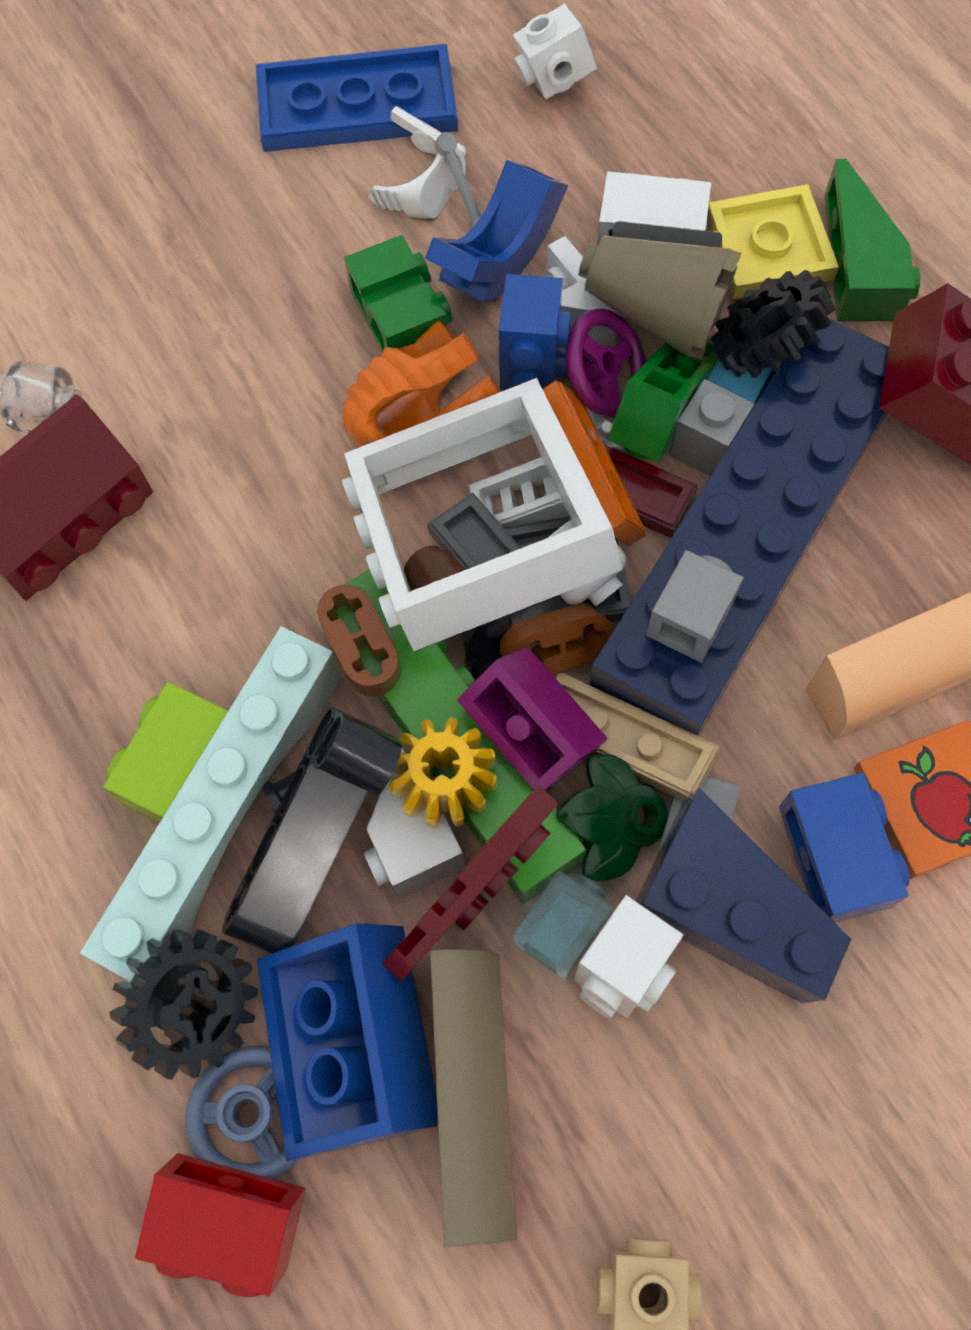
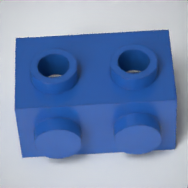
M506 274L498 330L501 391L537 378L542 389L554 382L555 378L566 379V347L568 346L571 312L561 311L563 278Z
M864 773L789 792L780 804L779 809L808 896L834 922L890 909L909 896L906 887L909 886L910 879L906 862L897 849L892 850L884 829V826L887 824L884 802L877 790H870Z

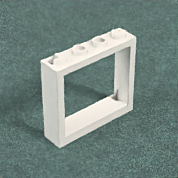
M537 378L344 453L351 476L342 479V483L354 512L361 509L363 513L353 516L354 522L366 550L372 547L375 549L374 553L366 555V560L378 589L387 587L389 593L379 597L382 611L390 628L401 624L413 651L623 570L613 528ZM531 435L575 527L410 591L378 495Z

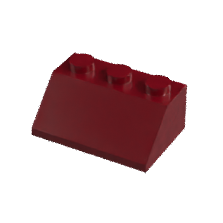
M78 394L73 396L0 456V576L25 601L36 592L51 586L63 569L81 554L93 550L105 533L124 517L136 513L144 504L145 499L153 493L138 463Z

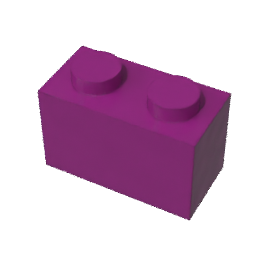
M528 646L497 659L457 699L460 705L533 790L538 785L545 791L549 790L570 775L588 756L593 754L608 740L605 734Z

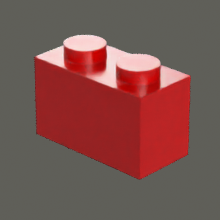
M177 1153L154 1174L135 1259L155 1264L156 1269L160 1273L169 1277L190 1278L198 1276L222 1283L225 1291L236 1296L256 1297L262 1294L270 1297L288 1268L306 1188Z

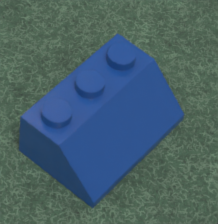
M355 923L257 959L286 1161L388 1140L438 1126L437 1099L412 971L401 982L382 964L405 938L403 926Z

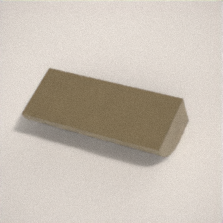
M430 950L444 1247L517 1239L499 955L482 950Z

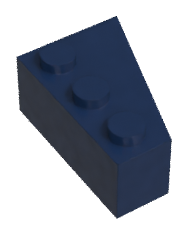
M700 788L683 801L635 900L682 933L683 937L681 939L800 1003L826 1000L851 941V938Z

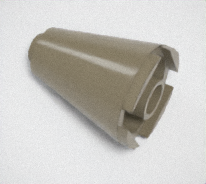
M603 236L598 246L589 243L580 264L578 276L586 278L585 291L689 359L700 362L709 344L707 340L709 333L713 330L715 323L719 319L737 270L736 265L742 253L731 248Z

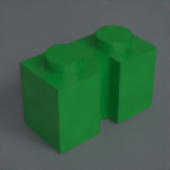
M403 235L344 257L350 291L382 353L385 347L402 348L414 344L421 335L439 320L446 327L448 323L453 321L451 309L442 291L434 293L429 284L431 276L423 255L420 252L413 254Z

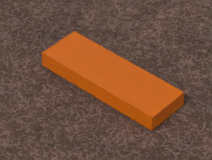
M555 380L545 387L543 391L613 528L615 538L630 546L646 536V529L586 406L577 394L562 382L559 383Z

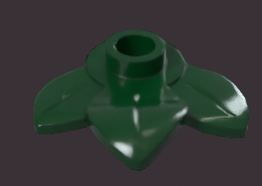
M603 754L587 757L586 769L590 787L583 788L574 793L556 811V817L565 827L584 841L590 843L583 860L582 876L585 879L594 881L612 880L630 871L641 847L650 846L661 838L668 819L667 807L660 793L650 786L641 785L630 765L614 755ZM640 806H642L644 811V822L642 826L640 825L637 818V813Z

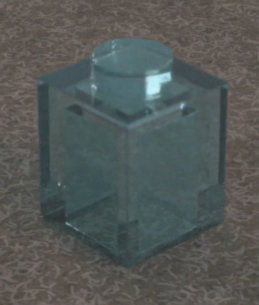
M558 870L514 932V944L566 981L610 916L612 907L603 901L607 894L600 886L584 875L575 873L571 879Z

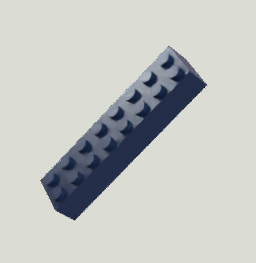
M830 319L832 322L830 327L815 332L820 340L816 345H809L799 349L801 358L797 361L792 360L790 357L783 360L780 369L773 375L594 661L591 669L590 686L697 736L700 735L887 415L886 412L879 408L889 346ZM685 550L700 557L708 555L725 562L734 573L744 577L734 604L702 663L646 636L652 610Z

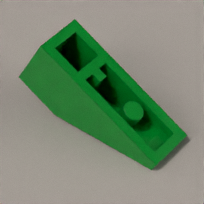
M836 159L825 192L829 241L839 266L833 281L837 321H894L895 313L907 307L910 300L917 298L920 289V269L918 266H912L909 242L847 159Z
M707 339L709 344L700 362L689 359L665 343L628 380L608 440L623 446L628 454L636 458L651 459L659 463L672 447L678 419L704 379H708L719 359L713 351L715 346L711 339Z

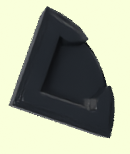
M509 614L480 625L473 632L465 653V668L470 672L475 681L497 659L502 657L500 641L513 625Z

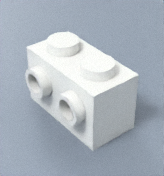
M625 895L579 962L574 982L582 987V991L578 996L591 1008L609 1019L613 1017L615 1012H618L627 1019L636 1006H639L648 1013L676 973V970L666 964V961L683 937V934Z

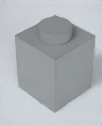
M704 379L677 421L670 456L711 476L755 406V403Z
M685 550L652 610L646 636L702 663L734 604L744 577L734 573L725 562L708 555L700 557Z

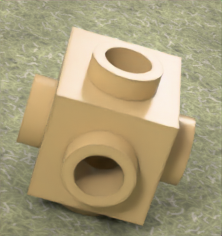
M628 1238V1252L612 1250L611 1268L599 1267L597 1311L601 1315H610L609 1330H689V1321H700L702 1306L700 1275L689 1274L688 1259L681 1255H671V1241ZM648 1283H656L658 1287L656 1299L648 1305L639 1304L641 1289Z

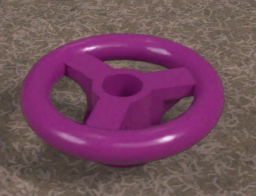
M603 308L585 312L573 324L568 335V346L566 347V369L569 381L582 403L601 417L615 418L622 400H619L617 377L621 372V364L629 358L631 378L646 363L642 344L632 326L621 315ZM602 325L613 330L621 341L614 347H601L587 333L593 327Z

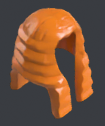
M439 320L421 335L414 344L402 348L385 347L381 356L372 358L369 367L358 373L357 383L347 388V399L342 405L343 424L349 437L355 441L359 448L502 391L492 377L488 375L440 411L438 399L441 392L453 377L475 363L479 356L465 332L455 338L451 331Z

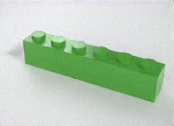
M369 569L346 583V585H354L368 595L397 651L401 667L400 678L393 689L386 694L377 696L402 733L412 734L420 740L423 738L421 723L425 718L431 720L434 724L436 733L444 732L445 723L449 718L453 717L458 720L459 737L468 730L476 728L481 732L482 736L479 748L493 749L495 753V763L486 770L497 776L496 788L490 791H479L486 800V808L483 812L479 813L466 805L462 806L464 822L483 848L534 790L457 701L475 682L473 676L464 666L455 670L444 655L449 650L445 639L413 651L401 624L389 627L379 602V597L389 594L387 587L378 589ZM347 605L339 607L337 609L338 619L344 621L350 635L359 631L355 612H351ZM368 646L360 649L359 652L363 662L362 670L370 672L372 677L380 675L382 673V661L374 659ZM453 765L444 771L436 766L430 769L434 779L440 775H444L450 780L455 777ZM556 807L541 823L551 834L525 864L514 855L510 859L519 869L507 884L522 905L583 864L586 849L582 843L585 841L556 817Z

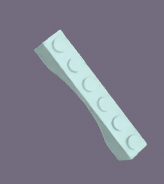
M280 626L82 948L81 955L131 982L135 974L129 969L126 961L129 957L145 962L150 957L147 948L148 940L153 938L169 947L172 930L180 929L191 934L197 912L210 880L241 820L279 763L315 725L342 679L341 671L332 650Z

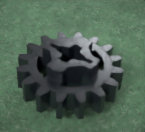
M804 270L796 278L791 271H786L780 279H771L770 277L765 279L756 291L746 290L744 292L745 299L737 300L734 304H730L727 307L729 317L722 318L715 323L719 332L711 336V342L715 346L713 351L727 371L731 369L736 377H740L748 371L751 377L755 378L758 377L764 368H771L773 372H776L780 369L783 360L788 357L797 361L801 358L799 349L809 345H816L820 340L815 332L830 327L832 323L828 314L835 311V306L821 278L818 275L812 278L808 270Z
M180 929L172 930L169 947L156 939L148 940L147 948L150 957L145 962L129 957L126 961L129 969L135 974L131 983L118 982L113 987L114 991L126 998L125 1005L110 1011V1019L121 1026H127L117 1036L116 1041L127 1051H134L131 1060L147 1071L154 1067V1071L164 1078L172 1080L180 1068V1071L192 1079L197 1078L200 1075L202 1060L205 1059L219 1068L224 1064L221 1048L226 1043L240 1048L244 1043L240 1035L235 1031L239 1023H254L255 1015L243 1009L244 1001L258 995V988L242 982V979L248 976L253 968L250 963L235 958L238 947L222 939L217 942L216 935L198 929L193 939L191 934ZM200 961L209 963L215 970L219 980L213 981L209 979L208 970L201 967ZM158 1027L162 1031L164 1030V1035L171 1039V1045L159 1043L150 1028Z

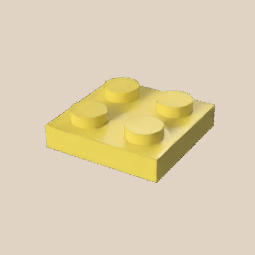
M808 184L709 202L707 223L710 231L721 233V248H731L742 253L736 265L737 270L730 287L733 299L743 298L744 292L748 289L758 290L762 282L769 277L771 279H780L786 271H791L796 278L801 272L808 270L812 278L818 275L822 282L834 281L839 266Z

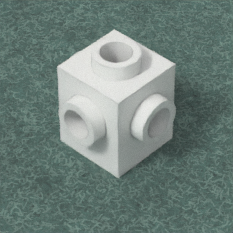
M566 4L561 5L548 14L533 18L525 28L513 34L520 55L514 58L517 70L525 85L528 87L534 83L545 99L556 93L568 90L576 81L598 69L583 26Z

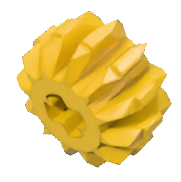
M451 717L445 723L444 732L435 733L434 724L431 720L425 718L421 723L423 738L419 740L408 733H402V736L399 738L405 753L400 755L394 773L398 774V776L389 782V787L394 797H406L402 808L404 814L408 817L415 816L426 808L427 826L436 828L440 823L442 812H450L453 824L461 826L464 824L462 806L466 805L473 811L483 812L486 808V800L479 791H490L496 788L497 776L486 770L495 763V753L493 749L479 748L482 736L478 729L468 730L459 737L458 720ZM453 765L455 777L450 780L446 776L440 775L433 781L430 769L436 766L444 771Z

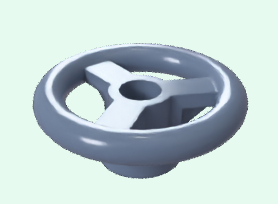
M263 1046L238 1048L223 1055L224 1064L219 1068L211 1063L196 1081L190 1093L186 1109L188 1140L198 1159L276 1179L289 1171L300 1159L286 1161L285 1147L280 1151L269 1128L274 1115L272 1101L277 1095L270 1048ZM250 1066L268 1068L257 1087L248 1084L237 1085L226 1091L219 1102H208L218 1083L233 1071ZM254 1101L259 1108V1117L252 1126L245 1127L239 1118L240 1110L245 1103ZM206 1124H217L220 1131L233 1141L252 1142L260 1162L244 1164L223 1156L212 1144Z

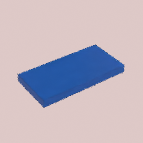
M447 44L256 64L260 136L264 152L412 136V133L390 120L391 111L395 106L400 107L441 133L458 131Z

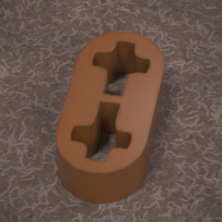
M346 584L332 587L320 599L317 614L323 632L349 684L355 691L364 696L376 697L386 694L395 687L400 678L401 671L397 651L370 598L362 589ZM347 605L351 612H355L359 631L350 635L344 621L338 619L337 609L341 606ZM368 646L374 659L382 661V673L380 675L372 677L370 672L362 670L363 662L359 652L360 649Z
M587 603L574 604L522 620L512 625L500 641V653L504 657L527 646L529 647L528 644L536 641L538 645L532 647L531 651L550 673L554 675L594 662L614 629L612 624L593 605ZM590 624L592 628L587 629L584 634V640L578 642L576 639L583 636V627Z

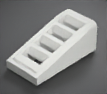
M542 457L468 485L470 494L474 493L503 528L569 517V513ZM544 485L546 496L539 498L537 486ZM522 490L524 504L517 506L515 491ZM500 495L503 512L495 515L492 496Z

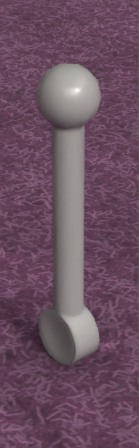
M443 132L435 141V149L447 159L472 219L470 226L472 229L481 218V214L454 152L457 147V140L453 134Z

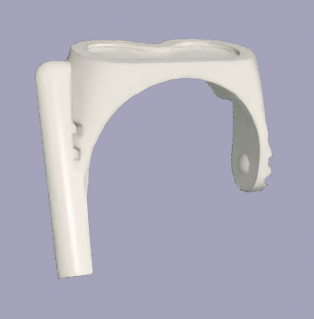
M395 106L391 111L390 120L413 134L411 138L415 147L425 153L435 154L436 157L432 165L416 179L393 187L373 186L369 192V198L376 206H381L382 209L386 210L388 208L391 211L394 209L396 211L404 210L405 214L410 218H436L442 212L455 190L458 189L446 157L440 155L435 149V141L441 132L400 107ZM457 142L454 152L465 176V155L467 152L466 148Z

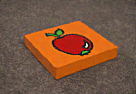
M969 720L859 761L854 767L856 774L864 773L870 790H877L884 802L887 813V824L884 826V829L894 849H897L902 854L908 868L909 879L971 855V724Z

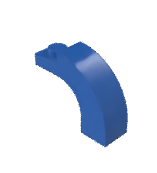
M506 160L489 204L476 225L459 239L433 237L425 259L442 267L439 281L483 303L496 299L504 293L506 274L520 275L536 254L557 214L568 185L525 164Z

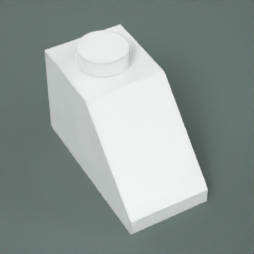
M393 773L389 782L392 781L396 776H398V774ZM388 782L379 796L367 826V831L374 848L363 853L378 887L391 882L397 898H400L465 867L463 853L444 813L442 812L440 823L436 828L427 826L426 808L419 814L408 817L404 814L402 808L406 797H394Z

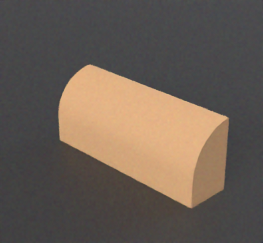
M971 592L826 655L806 691L834 740L971 680Z

